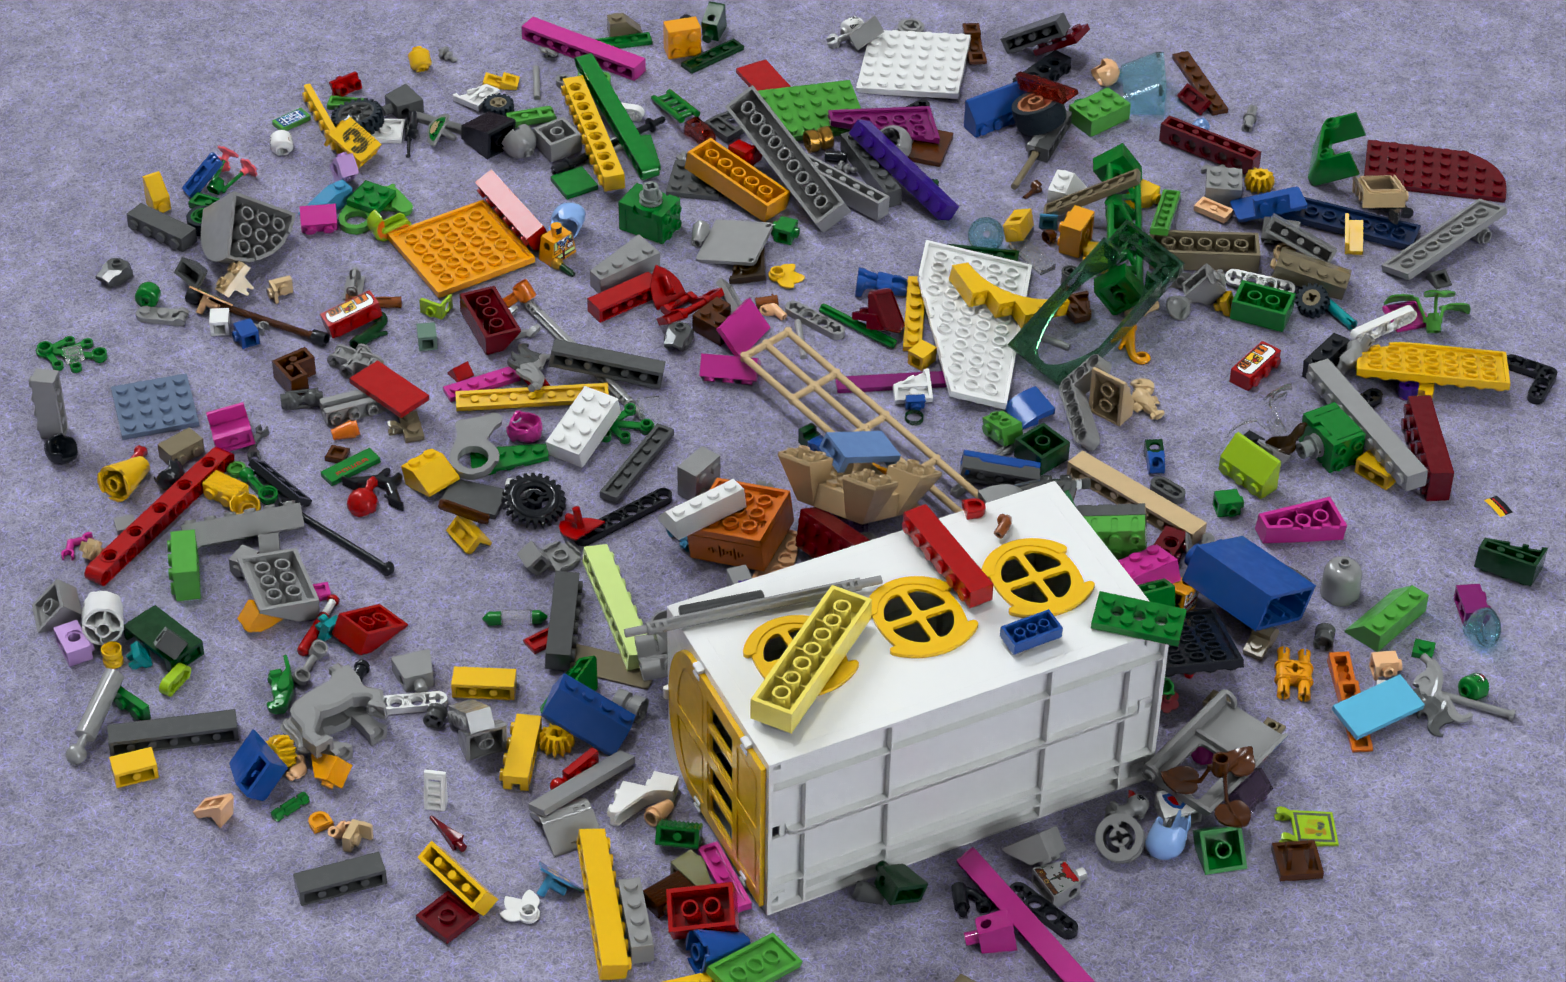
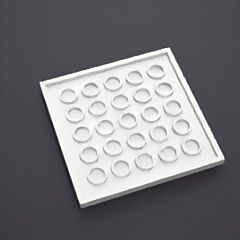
M884 30L881 35L867 44L856 92L958 99L971 35Z

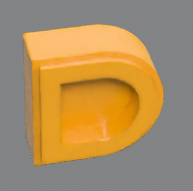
M323 811L314 812L308 818L309 827L314 834L334 826V822L329 814Z

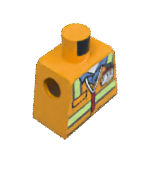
M559 222L552 223L551 230L541 237L539 260L552 267L551 262L554 258L558 257L564 260L576 252L572 232L564 228Z

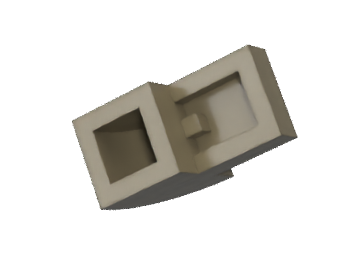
M1276 627L1259 631L1251 629V635L1243 648V654L1262 661L1266 652L1272 647L1279 635V629Z

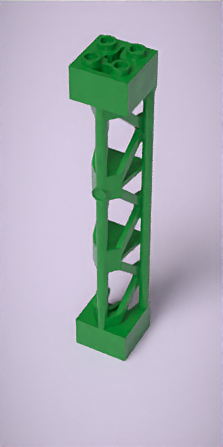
M1124 143L1093 158V172L1101 182L1137 168L1141 172L1140 184L1134 186V188H1129L1130 194H1113L1106 197L1104 202L1107 219V235L1105 239L1108 269L1106 273L1094 278V293L1112 315H1118L1145 301L1141 207L1142 166ZM1124 200H1131L1132 202H1134L1135 210H1133ZM1127 223L1131 228L1126 230L1117 229ZM1125 236H1132L1133 238H1135L1136 246H1134ZM1127 259L1129 260V262H1130L1131 265H1132V266H1127V264L1124 263V264H1122V265H1120V266H1117V264H1119V263H1121V262H1123V261H1125V260H1127Z

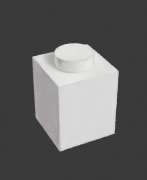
M229 308L210 309L209 326L211 336L230 335Z

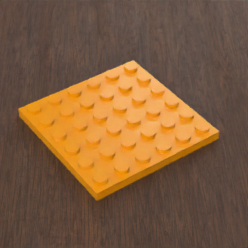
M484 200L387 234L391 244L438 298L535 263V256Z

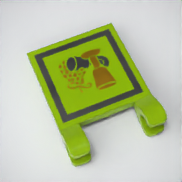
M1282 806L1276 808L1275 821L1291 820L1293 835L1283 832L1281 834L1282 840H1279V842L1315 840L1316 846L1339 845L1332 812L1289 810Z

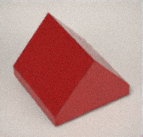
M468 361L447 372L456 382L474 376Z

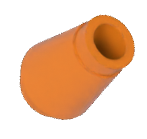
M349 420L331 429L334 440L356 438V436L361 435L356 420Z

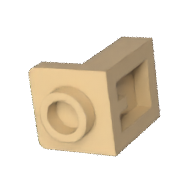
M290 275L269 280L267 294L269 299L274 300L275 304L279 303L278 296L293 293V283Z
M352 819L342 836L343 851L351 853L354 846H359L361 838L372 840L373 825L365 821Z

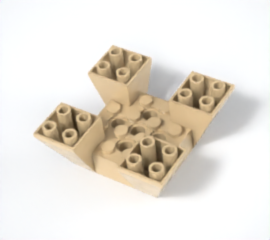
M799 445L798 448H787V450L778 452L780 462L798 501L859 524H867L903 515L905 511L911 510L942 476V472L935 470L934 466L921 465L919 461L914 459H908L906 462L898 461L896 464L888 465L886 475L875 474V471L870 469L873 463H849L844 473H838L832 465L833 458L826 456L825 452H814L808 446Z

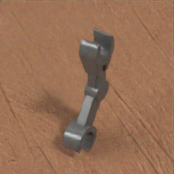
M261 424L256 427V434L254 435L256 444L250 445L247 453L249 462L254 456L261 460L260 452L256 447L262 437L269 435L268 426L263 431Z

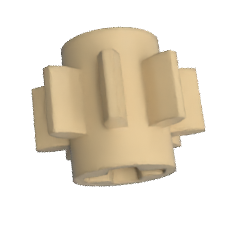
M88 538L87 542L82 541L79 548L83 552L82 557L93 561L105 549L101 547L103 542Z

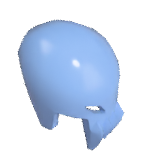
M562 203L554 209L551 215V224L554 222L561 223L564 228L572 232L574 239L585 221L586 212L579 204Z
M1179 810L1171 828L1163 826V819L1158 816L1145 841L1148 853L1159 860H1169L1177 857L1185 848L1187 833L1191 828V815L1189 814L1188 818L1182 817L1181 810Z

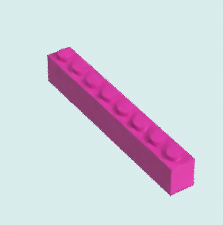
M536 17L530 18L522 25V39L574 59L575 57L592 53L601 69L635 81L646 71V60L644 57Z

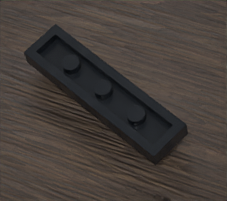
M251 459L248 466L254 470L255 475L264 478L266 484L274 486L278 489L280 495L289 498L290 501L295 500V503H300L301 506H310L312 499L265 461Z

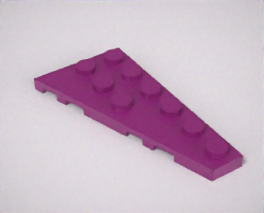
M930 106L828 110V119L832 127L851 130L858 119L871 121L879 130L890 125L900 126L910 134L912 140L937 144L940 142Z

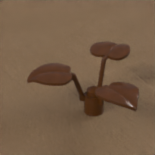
M1252 746L1234 749L1226 753H1215L1212 764L1207 765V769L1200 778L1198 772L1189 766H1177L1167 771H1161V777L1166 786L1179 794L1195 793L1198 789L1197 783H1202L1208 773L1212 771L1215 777L1223 778L1224 800L1226 803L1216 807L1215 817L1217 821L1225 826L1235 828L1246 827L1249 824L1251 818L1249 807L1241 800L1229 802L1227 774L1231 772L1235 776L1243 777L1253 773L1255 759Z

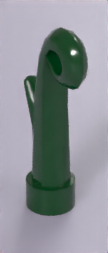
M382 312L383 316L373 320L375 324L360 335L354 336L349 341V346L356 350L358 344L366 345L379 337L387 335V331H381L388 322L386 314Z

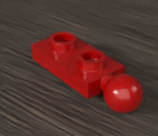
M591 747L563 769V777L554 778L550 782V789L553 790L599 763L598 751Z

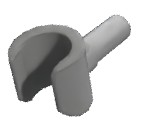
M266 321L255 324L259 334L264 335L265 329L269 331V324Z

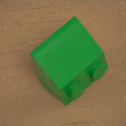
M1224 825L1192 830L1195 850L1205 875L1247 869L1242 828Z

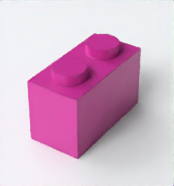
M336 204L299 206L302 233L312 235L321 231L332 233L338 230Z

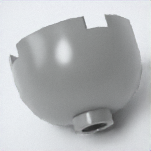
M522 124L518 126L520 129L516 131L512 129L502 141L504 146L502 149L506 154L515 159L530 157L534 153L537 143L533 130L528 125Z

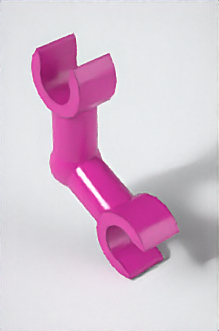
M86 532L82 537L68 539L66 549L61 552L62 560H64L66 555H71V561H73L75 558L74 547L81 545L82 541L87 542L88 538H92V532Z

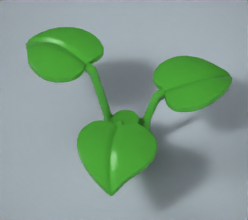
M1427 290L1423 293L1424 297H1434V313H1428V317L1425 316L1419 298L1414 295L1395 294L1389 296L1384 301V305L1398 301H1416L1423 318V323H1426L1427 333L1441 332V323L1445 310L1460 311L1466 314H1470L1471 310L1470 305L1467 303H1450L1439 306V310H1441L1439 316V313H1437L1438 297L1447 298L1455 296L1456 292L1451 290Z

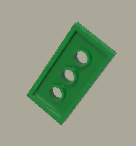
M1099 591L1091 628L1178 647L1187 609ZM1113 612H1118V613H1120V614H1122V615H1121V616H1115V615H1113L1112 613H1113ZM1134 617H1141L1143 620L1138 621ZM1161 621L1164 622L1165 625H1158L1155 622Z

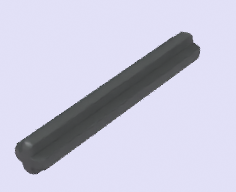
M762 590L680 605L678 612L679 615L760 599L764 598V593Z

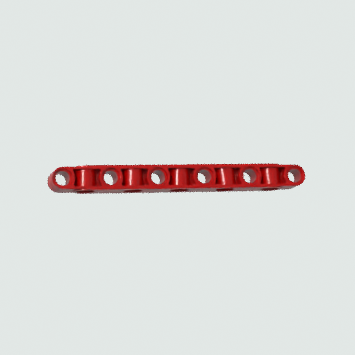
M219 447L212 448L89 563L84 572L85 578L101 586H105L203 494L202 483L205 479L210 477L215 470L222 473L227 471V466L234 462V454Z

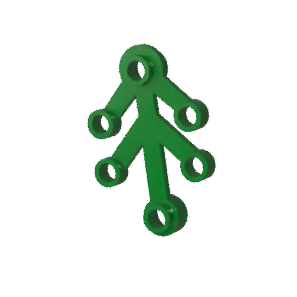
M67 336L53 344L48 341L40 342L36 348V355L41 358H47L52 364L53 370L61 371L64 368L63 361L55 357L57 355L62 356L70 365L71 372L73 373L82 371V364L73 357L93 359L97 363H102L108 358L107 350L103 347H97L92 352L78 351L83 348H92L93 340L91 338H85L75 344V338ZM71 347H77V348H79V349L72 348V349L68 350V354H70V355H75V354H77L78 352H80V353H79L78 355H76V356H69V355L66 354V350L69 349V348H71Z
M628 403L603 437L602 442H610L612 440V433H614L622 444H628L631 441V434L628 431H622L620 428L639 429L641 434L648 435L654 428V423L650 419H643L641 422L621 421L628 416L636 414L635 404Z

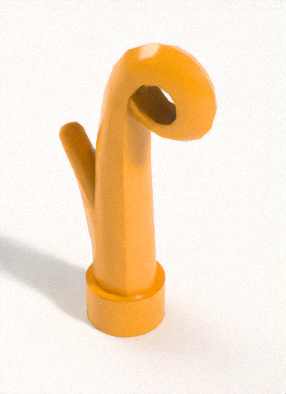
M1127 317L1122 320L1123 336L1118 349L1121 350L1126 346L1128 356L1133 362L1139 365L1147 364L1151 360L1150 355L1144 351L1136 353V320L1132 317Z

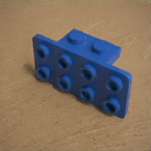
M1296 186L1231 200L1230 206L1238 222H1248L1272 216L1273 213L1281 215L1287 212L1300 211L1307 208V202L1300 188Z

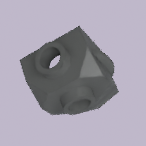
M111 258L106 261L95 277L97 280L107 283L108 286L115 287L122 285L133 277V270L128 261L121 258Z
M678 321L671 323L664 336V347L669 348L673 346L683 352L689 347L694 338L693 329L687 323Z

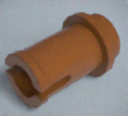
M771 294V296L755 298L758 309L762 305L771 303L779 306L777 295Z

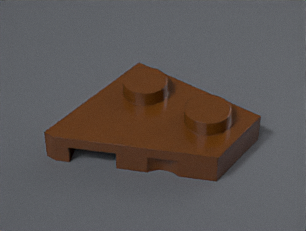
M1088 291L1057 297L1067 296L1070 300L1066 315L1074 324L1090 321L1092 314L1090 301H1088Z

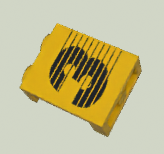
M351 117L346 121H340L335 130L331 129L325 137L327 139L324 143L327 147L334 141L347 154L353 153L358 169L370 160L382 145Z

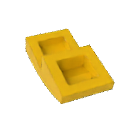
M486 72L482 85L488 84L502 90H517L520 77L506 72L503 73L502 77Z

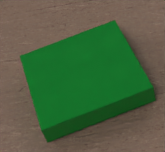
M582 166L550 176L551 182L566 200L598 190V184Z

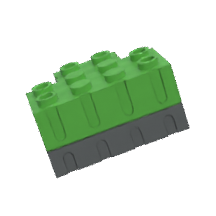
M1145 503L1075 506L1117 560L1147 549Z

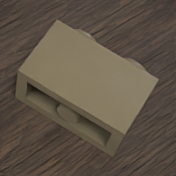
M190 427L157 444L159 458L167 465H169L168 460L175 461L174 459H178L184 465L187 461L194 457H199L205 452L203 438Z

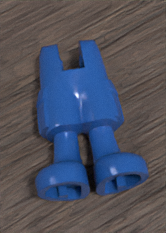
M859 267L855 297H861L866 289L878 290L883 288H890L894 296H906L908 280L900 275H892L880 271L877 274Z

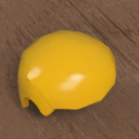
M247 492L239 496L233 495L229 502L230 511L236 512V515L244 513L243 510L255 508L256 511L261 510L260 500L255 495Z

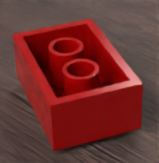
M733 882L666 889L668 930L673 940L686 939L688 932L695 929L739 932L737 890Z

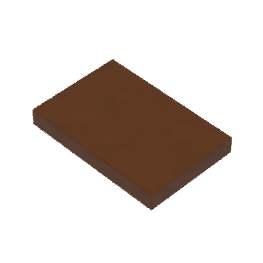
M938 130L939 144L914 140L908 158L915 163L940 167L954 133Z

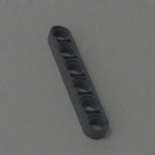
M659 488L599 518V520L605 521V523L597 528H603L604 530L595 531L594 529L584 535L588 537L587 539H578L575 543L578 546H588L669 505L672 502L671 490ZM664 495V496H667L668 498H666V499H660L659 497ZM648 503L652 505L650 507L643 506L644 504ZM628 512H635L636 514H635V515H628L627 513H628ZM612 520H619L620 522H619V523H612L611 521H612Z

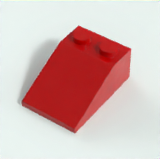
M381 604L339 613L332 635L339 639V642L350 647L354 653L364 655L372 653L405 629L408 624Z

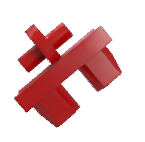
M357 72L338 76L335 80L329 82L332 96L343 97L355 90L362 89L361 80Z

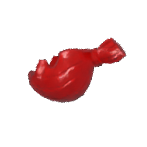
M374 476L367 480L365 488H358L348 496L347 508L356 517H363L376 511L379 501L373 490L378 485V480Z

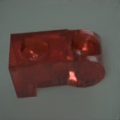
M693 117L684 122V134L692 137L698 144L703 143L709 138L716 141L713 130L699 117Z

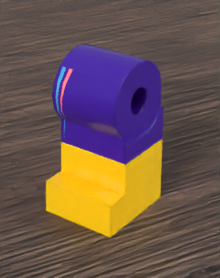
M1400 381L1397 395L1400 399L1406 401L1408 396L1431 395V398H1433L1435 383L1421 384L1417 381Z

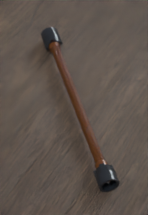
M190 288L186 292L185 301L190 304L199 305L203 294ZM209 299L220 304V308H229V312L251 318L257 322L266 321L272 327L306 337L318 346L325 347V344L330 340V334L316 329L308 331L214 299Z

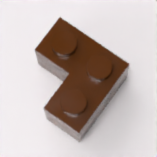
M718 297L714 298L692 314L693 331L719 346L723 345L725 342L716 329L731 315V304Z
M306 347L272 360L274 379L285 391L309 389L308 377L316 374L315 357Z

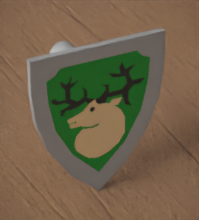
M441 114L428 125L427 140L430 145L435 146L441 135L455 141L457 135L444 129L451 115Z

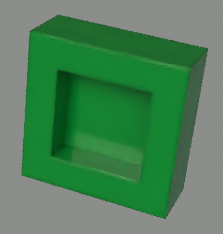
M1416 638L1411 657L1420 658L1426 653L1432 659L1436 643Z

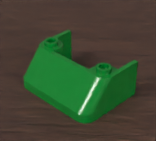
M1357 112L1330 117L1323 123L1313 145L1308 172V180L1312 186L1360 174L1350 151L1335 154L1332 149V145L1335 143L1366 136Z

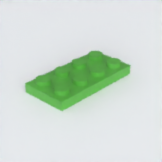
M772 932L709 965L706 973L715 982H774L800 968L803 961Z

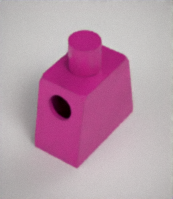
M1009 908L977 917L975 919L977 930L964 932L966 946L980 943L982 954L1018 951Z

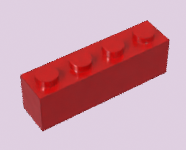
M648 271L587 298L588 312L601 323L653 300L650 288L652 274Z

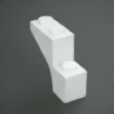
M654 771L651 779H647L645 786L623 781L620 789L615 791L614 803L608 807L607 817H610V825L619 826L650 804L659 803L666 799L674 803L679 790V776Z

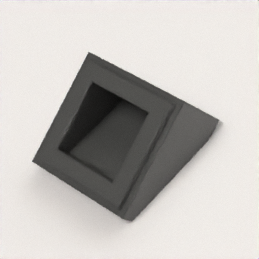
M1446 269L1431 272L1425 277L1436 290L1452 285Z

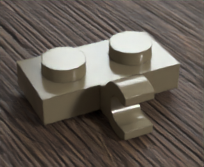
M412 411L402 418L398 417L399 423L394 420L387 422L388 427L393 428L388 429L389 436L403 434L405 443L424 440V433L417 411Z

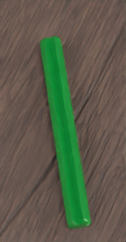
M823 303L819 308L820 313L889 348H894L897 344L896 339L878 330L866 329V324L853 320L851 316Z

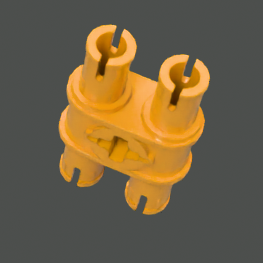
M1284 646L1277 649V661L1274 664V669L1276 670L1274 682L1277 685V697L1282 699L1283 693V700L1290 697V686L1298 687V700L1302 702L1304 695V702H1308L1311 699L1310 688L1314 684L1312 678L1314 668L1310 663V650L1306 649V655H1304V649H1300L1298 651V660H1290V649L1285 647L1284 653Z

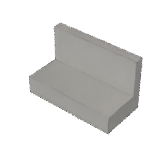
M875 15L848 33L850 38L848 42L855 50L858 51L884 32Z

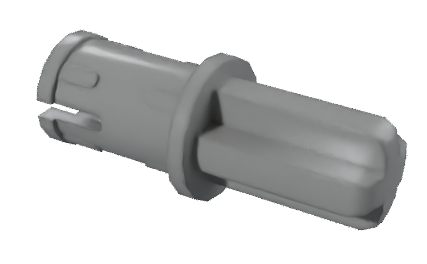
M1250 104L1247 113L1243 115L1241 130L1244 132H1251L1253 124L1257 120L1256 113L1258 107L1256 105Z

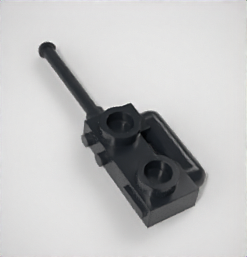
M414 110L409 111L405 122L404 141H407L406 158L411 157L412 139L415 140L418 134L416 129L418 125L417 112Z

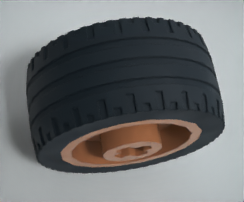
M1039 88L1024 93L1011 106L1017 129L1020 133L1028 136L1051 132L1061 126L1067 117L1061 94L1058 90L1052 88Z

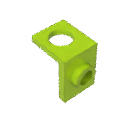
M449 294L441 304L424 298L419 300L420 313L441 320L453 308L452 294Z

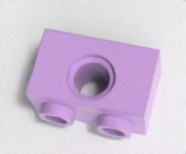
M347 152L336 155L337 157L329 165L334 181L343 179L345 182L354 180L359 174V170L353 153L347 154Z
M77 620L53 627L56 643L69 667L93 659L92 651H95L94 645L86 639L82 632V627Z

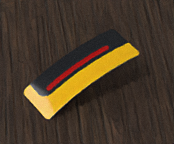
M1498 496L1484 500L1500 517L1512 513V510Z

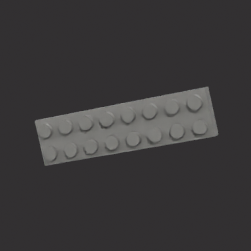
M1482 199L1476 200L1381 265L1382 271L1406 280L1413 279L1429 266L1438 262L1445 255L1451 253L1454 249L1463 245L1464 242L1506 215L1507 208Z

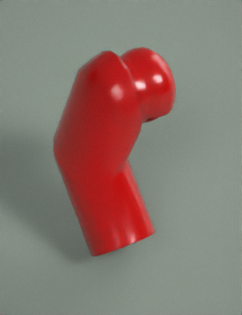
M141 445L136 446L131 458L137 456L145 458L148 454L147 448Z

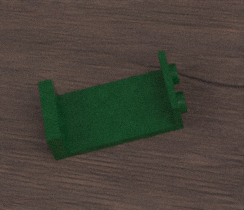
M156 605L124 624L125 639L128 641L135 637L165 660L168 673L178 663L189 665L204 655L203 641ZM165 626L184 638L188 643L175 660L155 647L153 643Z

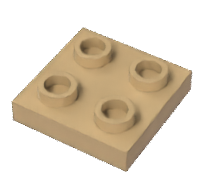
M234 261L231 262L227 268L228 272L216 282L215 290L228 298L234 290L248 296L249 292L246 289H254L245 278V275L251 268L240 261L236 263Z

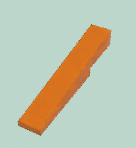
M1349 651L1329 652L1327 664L1338 703L1361 693L1359 682L1355 680ZM1345 727L1352 752L1373 751L1370 734L1355 740Z

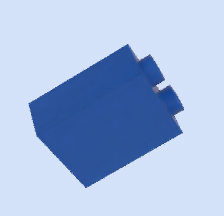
M1244 536L1224 540L1219 539L1215 542L1201 545L1196 544L1187 552L1184 560L1188 567L1182 580L1254 631L1300 620L1316 587L1315 584Z

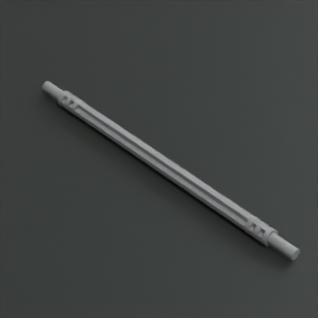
M533 300L523 303L525 309L556 339L576 343ZM594 376L600 383H608V391L618 398V401L623 406L628 403L635 404V415L639 419L644 417L645 413L636 405L635 400L613 379Z
M881 575L865 579H849L645 622V625L624 629V634L627 638L646 633L647 635L667 632L822 599L831 585L856 592L861 591L865 587L883 584Z

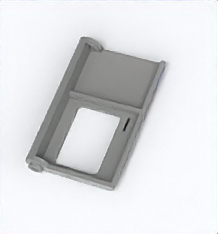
M1222 689L1142 767V775L1148 782L1159 786L1204 816H1209L1224 801L1223 778H1220L1200 799H1195L1189 794H1179L1168 788L1162 780L1161 771H1167L1180 766L1200 746L1214 754L1252 746L1256 769L1289 734L1278 733L1238 708L1237 699L1233 693ZM1229 772L1227 774L1228 796L1248 776L1238 777Z

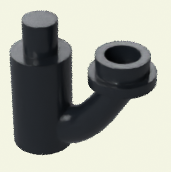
M956 882L951 886L954 909L958 911L960 917L967 916V910L970 908L968 896L976 901L975 905L980 913H988L991 910L992 901L984 898L975 889L967 887L963 882Z

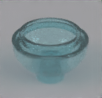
M981 217L971 224L968 231V240L971 246L999 248L1004 240V230L996 219ZM984 231H989L990 236L984 237Z
M1489 607L1479 608L1464 622L1463 632L1478 647L1492 648L1500 637L1501 622L1493 609Z

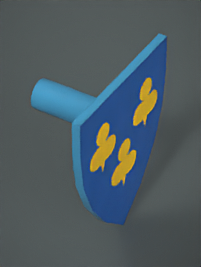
M539 862L540 870L548 874L537 891L539 896L544 898L549 888L562 896L566 893L567 888L554 881L555 879L584 892L577 884L544 863Z

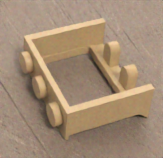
M1391 175L1360 176V178L1353 176L1352 192L1355 193V196H1359V201H1362V208L1405 207L1409 194L1396 175H1393V177Z

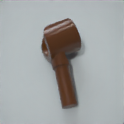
M1034 180L1030 186L1032 189L1023 198L1027 199L1034 193L1042 192V184L1038 180Z

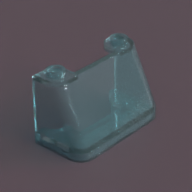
M1154 52L1121 64L1119 78L1122 81L1123 98L1131 103L1130 114L1164 115L1166 100L1164 52Z

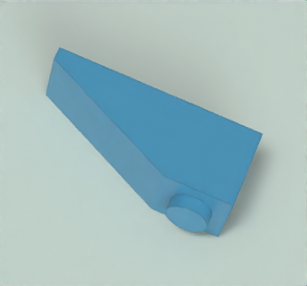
M343 179L325 187L306 206L336 204V211H338L347 204L346 200L353 193L352 187Z

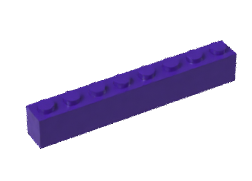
M858 119L849 134L938 220H951L960 206L871 121Z

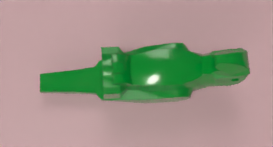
M283 655L285 670L282 671L281 668L270 670L267 680L271 685L273 701L267 702V709L272 714L285 713L295 694L291 667L287 655Z

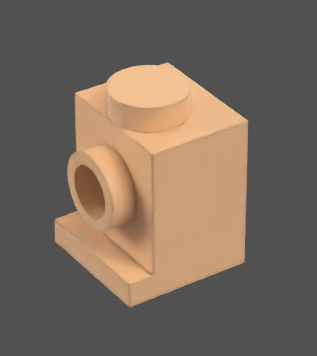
M1396 651L1371 652L1369 668L1373 679L1378 680V677L1389 678L1397 676L1398 671H1402V660L1398 659Z

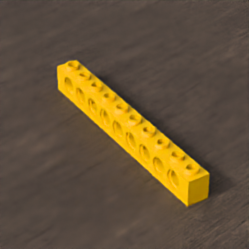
M583 75L563 78L561 94L565 96L566 106L569 105V113L573 115V123L577 125V130L581 133L582 145H585L586 155H589V161L593 165L594 174L597 175L599 186L602 185L604 192L624 189L625 174Z

